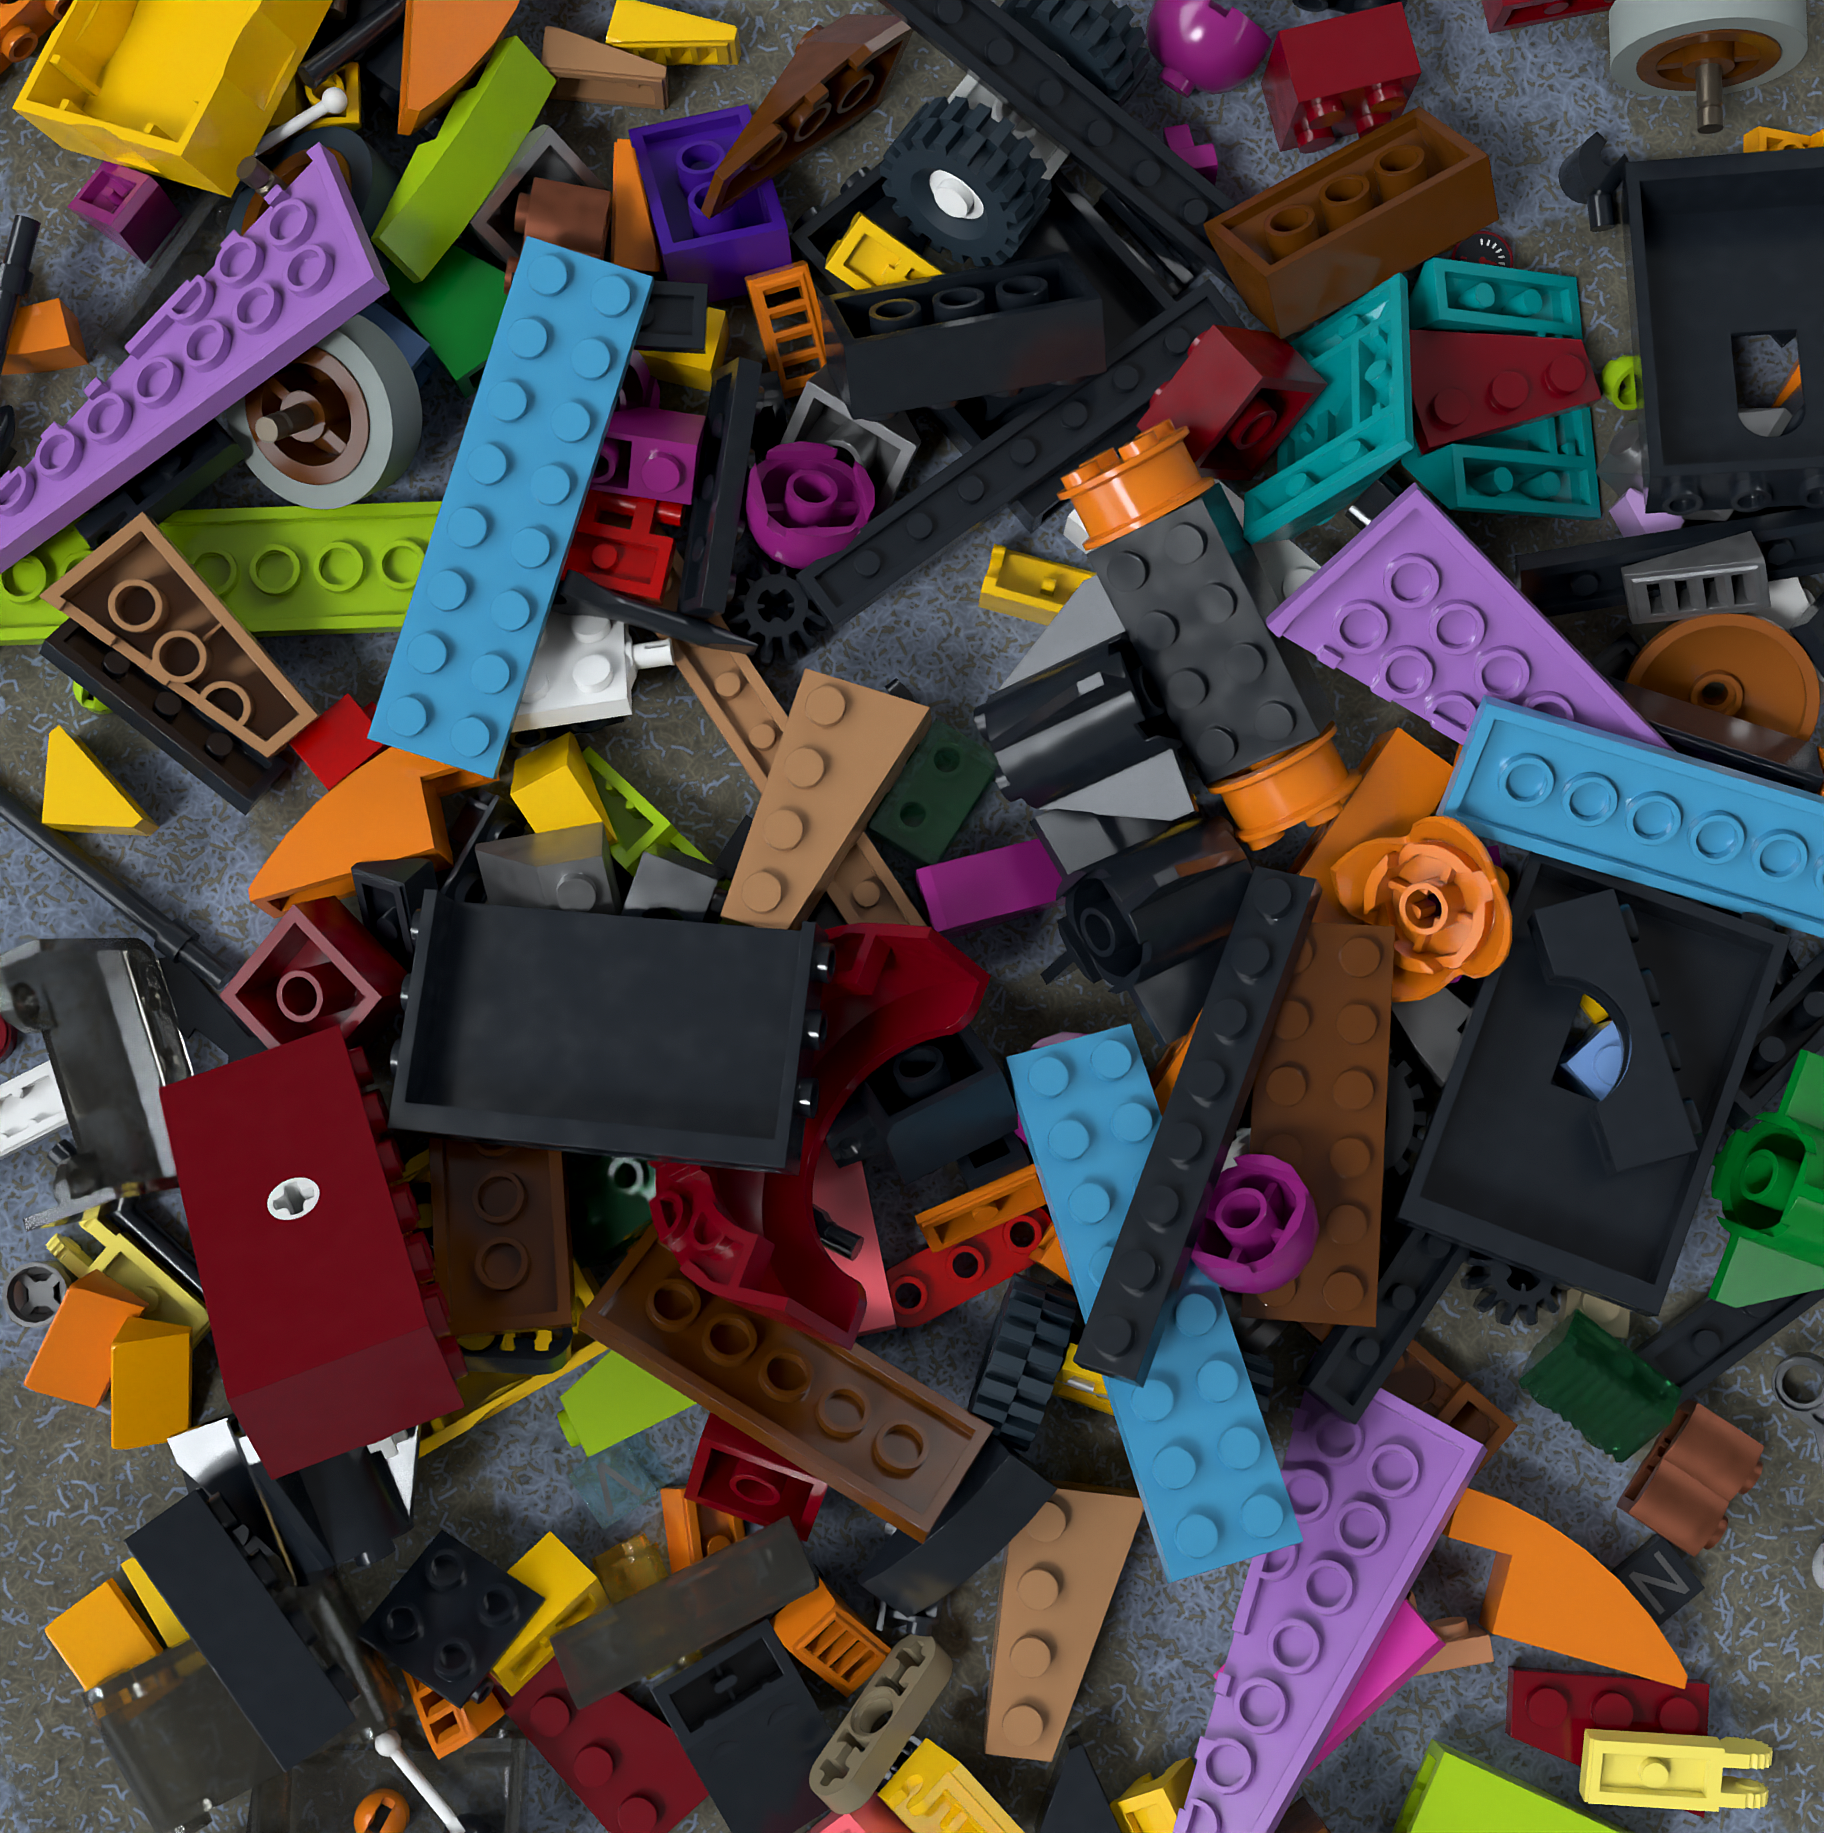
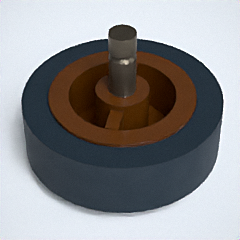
M328 126L307 131L285 143L263 163L254 156H248L240 162L236 174L248 186L243 188L232 209L226 227L225 238L233 230H236L242 236L270 207L264 197L276 184L284 190L291 185L313 161L306 152L318 142L335 155L369 239H371L383 217L402 175L359 135L349 129ZM370 240L384 273L392 261Z

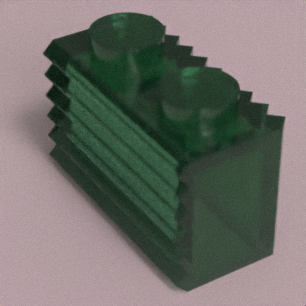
M1576 1308L1570 1316L1568 1315L1563 1322H1560L1555 1329H1552L1548 1336H1545L1540 1343L1535 1345L1518 1380L1521 1389H1528L1532 1398L1539 1405L1551 1409L1553 1414H1560L1563 1422H1571L1573 1429L1580 1430L1590 1445L1604 1450L1605 1455H1613L1616 1463L1625 1462L1671 1424L1683 1390Z

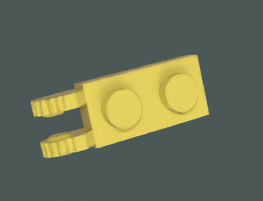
M83 1202L73 1213L74 1218L77 1219V1222L85 1231L93 1235L106 1247L103 1252L93 1261L81 1250L75 1241L58 1233L46 1244L47 1249L79 1279L98 1269L149 1303L142 1319L193 1327L194 1350L211 1330L206 1304L128 1232H121L103 1214H97L87 1203Z
M1585 1728L1579 1793L1584 1802H1588V1804L1719 1812V1807L1741 1809L1746 1807L1751 1809L1765 1808L1768 1802L1769 1790L1768 1787L1764 1786V1783L1752 1780L1751 1778L1722 1776L1723 1768H1754L1756 1770L1769 1768V1765L1772 1764L1773 1751L1772 1747H1768V1744H1764L1762 1741L1747 1738L1741 1739L1739 1737H1725L1719 1740L1718 1737Z

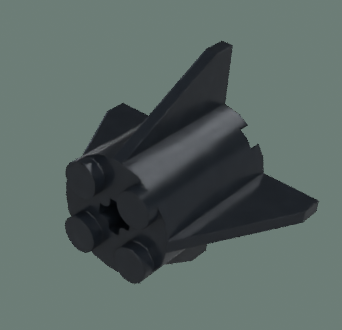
M1094 575L1080 584L998 691L989 695L986 703L974 709L976 727L981 736L991 743L999 763L994 772L996 783L1003 796L1010 802L1022 798L1027 805L1039 810L1065 809L1093 812L1094 814L1167 821L1181 820L1199 812L1177 749L1181 748L1183 743L1181 740L1173 739L1172 733L1176 732V729L1098 576Z
M1052 809L1034 817L1029 823L1062 878L1057 888L1056 901L1066 897L1065 909L1067 916L1058 919L1057 923L1060 936L1067 951L1040 974L1044 982L1048 985L1077 969L1093 984L1104 979L1109 984L1114 985L1108 992L1119 994L1127 991L1161 1049L1182 1039L1188 1034L1205 1004L1253 874L1248 858L1236 842L1232 825L1224 817L1218 815L1209 819L1195 817L1184 822Z
M234 1413L172 1434L167 1438L176 1463L211 1495L218 1491L223 1494L240 1518L242 1524L281 1558L285 1571L291 1575L293 1583L297 1588L314 1584L326 1578L334 1571L333 1566L354 1558L356 1565L363 1567L386 1558L396 1550L392 1539L402 1536L415 1526L413 1511L422 1424L406 1429L408 1440L396 1444L399 1454L392 1458L385 1459L381 1450L370 1453L366 1445L271 1480Z

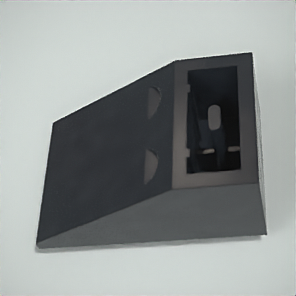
M760 1614L649 1683L652 1695L731 1833H793L830 1809L812 1791L809 1784V1776L813 1764L833 1735L766 1616Z

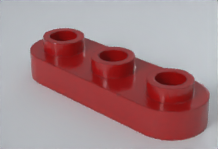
M1040 1207L939 1252L932 1253L930 1247H927L887 1269L885 1273L896 1326L904 1328L920 1326L1012 1277L1014 1273H1019L1036 1264L1028 1256L1037 1248L1041 1242L1042 1235L1051 1224V1219L1047 1213ZM1021 1221L1029 1223L1034 1230L1032 1242L1024 1247L1014 1245L1010 1239L1012 1226ZM969 1252L976 1257L978 1265L973 1275L961 1277L954 1272L953 1260L959 1253ZM904 1283H913L920 1289L921 1298L913 1307H903L896 1300V1290Z

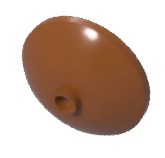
M1749 612L1738 614H1704L1681 619L1671 624L1654 636L1642 648L1631 664L1624 682L1808 742L1815 729L1820 709L1819 681L1815 668L1803 647L1792 634L1774 621ZM1720 682L1724 684V690L1719 696L1707 698L1702 695L1704 687L1709 683Z

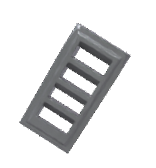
M1751 531L1621 567L1628 612L1632 624L1681 620L1711 613L1738 614L1771 607L1765 560ZM1714 577V581L1703 584L1702 578ZM1686 580L1687 589L1676 591L1675 581ZM1659 583L1661 596L1649 599L1647 584Z

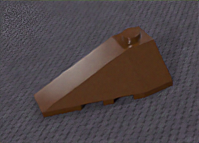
M846 14L825 28L822 25H816L801 38L795 49L796 54L716 169L701 212L710 220L878 108L884 99L914 30L897 16Z

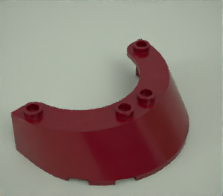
M855 923L824 930L829 935L828 943L835 944L836 966L831 984L823 983L820 1010H826L828 1030L824 1049L822 1051H814L811 1077L818 1078L819 1103L814 1119L806 1118L799 1176L647 1161V1164L656 1169V1196L649 1200L652 1220L660 1242L671 1249L681 1265L679 1269L684 1275L698 1286L726 1301L849 1351L853 1348L863 1321L867 1297L862 1284L847 1275L830 1258L823 1247L815 1225L812 1191L816 1165L823 1142L838 1112L847 1099L880 1065L913 1045L936 1037L953 1035L964 1029L977 1013L991 975L935 929L927 926Z

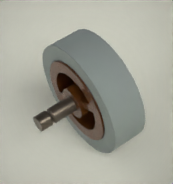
M1616 0L1609 12L1611 75L1622 87L1643 95L1696 96V106L1699 109L1697 111L1698 133L1714 134L1724 129L1723 108L1721 107L1723 105V94L1742 91L1774 80L1793 69L1806 55L1808 49L1806 0Z
M358 314L226 409L232 437L245 453L244 461L263 484L282 498L294 504L313 509H335L347 506L393 484L402 476L412 462L419 445L422 430L420 393L408 361L394 341L382 329Z

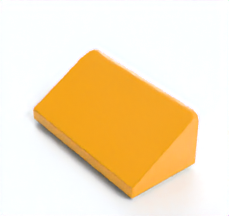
M127 1317L111 1344L112 1449H131L168 1442L167 1438L172 1434L192 1428L193 1327Z
M113 1578L105 1581L54 1619L44 1629L47 1637L118 1735L129 1730L188 1685Z

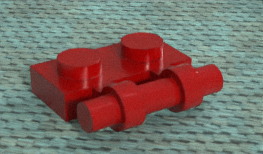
M589 489L560 581H564L567 570H573L616 593L645 603L662 606L676 551V543L674 538L655 535L654 530L658 522L681 527L685 518L686 504ZM605 511L633 517L631 528L626 529L598 523L599 517Z

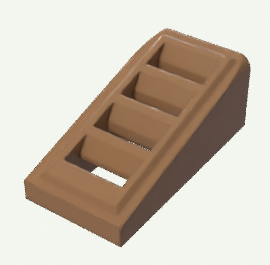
M545 26L541 64L556 80L548 96L549 99L661 110L669 108L670 94L666 66L564 29Z

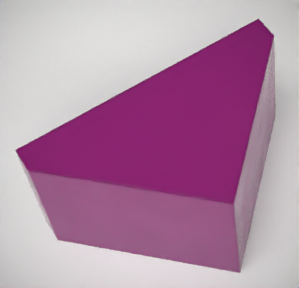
M103 161L67 206L72 212L143 264L149 260L183 217L161 186L149 175L107 161Z

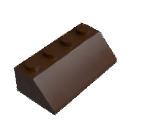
M1418 106L1204 223L1207 237L1250 313L1280 339H1283L1292 333L1306 329L1312 322L1339 307L1356 301L1397 273L1411 271L1421 262L1446 248L1469 239L1477 231L1499 220L1489 155Z

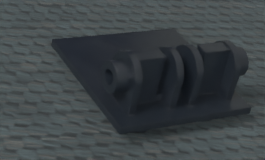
M441 1530L357 1631L355 1636L461 1710L465 1703L470 1700L477 1704H481L486 1700L494 1687V1680L487 1675L546 1600L444 1530Z

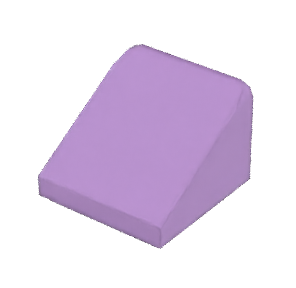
M1629 488L1609 510L1624 538L1680 529L1685 521L1682 519V516H1674L1667 513L1645 514L1644 494L1635 488Z

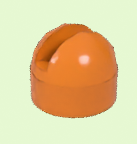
M381 1788L370 1792L356 1808L354 1814L356 1833H373L369 1826L372 1824L381 1803L392 1810L379 1833H404L410 1821V1809L406 1799L399 1792L388 1788Z

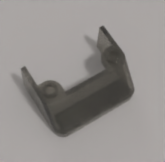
M139 938L36 939L1 953L0 1014L6 1022L23 1033H42L78 1153L60 1161L56 1168L53 1193L59 1205L23 1218L26 1232L86 1221L180 1193L158 1088L194 1076L163 971L154 951L146 942Z

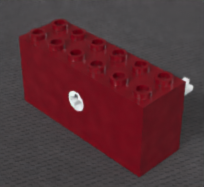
M340 1025L158 1088L226 1398L271 1480L366 1445L370 1453L381 1450L385 1459L392 1458L399 1454L396 1444L408 1440L406 1429L465 1407L457 1379L469 1375L455 1334L444 1338L451 1334L449 1322H452V1317L440 1283L436 1282L428 1285V1282L435 1280L433 1271L437 1270L427 1238L423 1231L415 1234L412 1233L413 1230L419 1228L418 1221L421 1220V1215L409 1182L399 1185L397 1183V1180L404 1178L403 1172L407 1170L394 1134L383 1137L382 1132L389 1130L387 1128L389 1111L380 1088L367 1091L366 1086L375 1083L364 1049L362 1045L350 1049Z

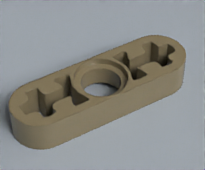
M910 1634L893 1647L813 1764L809 1776L810 1787L833 1812L837 1814L852 1813L861 1808L870 1799L949 1681L953 1668L952 1660L932 1636L925 1637ZM893 1710L889 1721L880 1730L870 1734L874 1723L884 1713Z

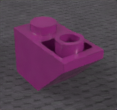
M638 407L613 412L589 489L691 505L696 488L706 416L649 407Z

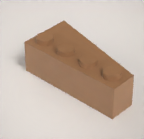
M143 512L39 595L43 600L86 628L87 631L110 647H113L144 669L149 675L188 700L196 708L267 758H274L290 745L289 742L321 715L158 524Z
M805 668L720 915L726 925L801 930L802 921H807L834 879V874L842 861L865 831L867 822L885 794L890 792L903 771L902 768L916 746L920 745L931 728L930 707Z
M1049 1479L1057 1490L1030 1522L1004 1547L982 1737L985 1754L1052 1762L1144 1511L1138 1490Z

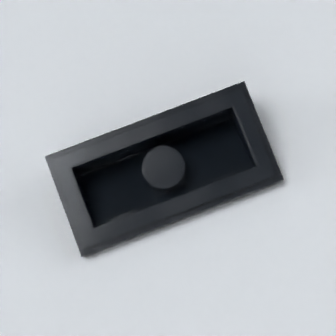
M423 858L358 862L351 867L364 927L408 973H412L415 946L411 940V923L416 909L422 908L424 889L438 890L433 862Z

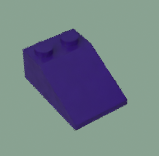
M748 104L628 129L631 145L635 148L662 261L664 279L670 282L708 284V303L747 295L748 291L744 277L792 263L788 227L772 178L710 220L701 212L716 169L752 118Z

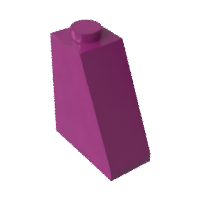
M1039 838L916 870L915 886L927 925L935 929L947 940L1064 905L1066 898L1064 897L1056 901L1057 888L1062 878Z

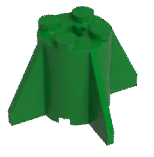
M1803 1049L1800 1050L1778 1111L1763 1112L1754 1116V1118L1762 1120V1122L1754 1125L1748 1132L1738 1128L1728 1138L1721 1153L1715 1154L1711 1165L1715 1167L1711 1183L1712 1198L1722 1201V1211L1726 1218L1717 1216L1721 1227L1731 1233L1708 1298L1734 1308L1824 1289V1057Z

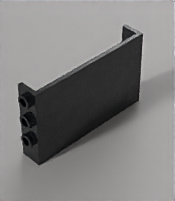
M424 889L422 908L416 909L411 923V940L415 946L412 973L406 974L401 987V1006L405 1012L402 1037L395 1041L391 1051L390 1068L395 1082L387 1128L412 1137L799 1176L806 1118L814 1119L819 1103L818 1078L811 1077L814 1051H822L827 1038L828 1016L826 1010H820L823 983L831 984L836 966L835 944L828 943L829 935L816 922L802 921L801 931L455 902L438 890Z

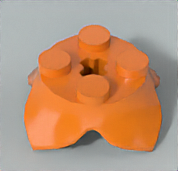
M1445 815L1424 817L1413 824L1407 836L1377 838L1361 843L1343 855L1330 867L1332 882L1338 900L1350 916L1366 925L1395 926L1392 1002L1422 1000L1440 992L1460 975L1465 974L1474 979L1488 976L1500 967L1509 955L1512 943V914L1506 897L1510 886L1508 876L1502 868L1493 865L1486 847L1466 825L1453 817ZM1432 893L1438 897L1442 907V913L1437 917L1434 915L1436 904L1428 899V895Z

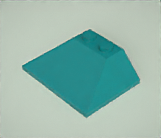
M1433 257L1425 261L1408 300L1410 330L1582 339L1583 342L1576 277ZM1590 407L1465 443L1450 444L1423 455L1420 453L1413 432L1414 448L1401 458L1402 465L1449 510L1585 521L1601 518L1597 474L1595 473L1596 461Z
M1400 272L1289 343L1328 385L1279 444L1277 449V474L1244 494L1243 538L1251 545L1293 539L1315 525L1318 526L1328 522L1337 512L1344 509L1414 448L1408 281Z

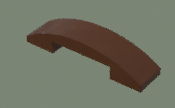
M1294 1321L1320 1345L1323 1344L1335 1324ZM1414 1339L1411 1340L1380 1387L1483 1444L1488 1451L1475 1472V1476L1518 1426L1467 1381H1462Z

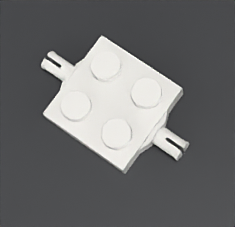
M550 610L512 732L632 715L631 688L637 677L638 670L675 665L671 638L633 644L632 638L629 635L628 624L593 616L568 615Z

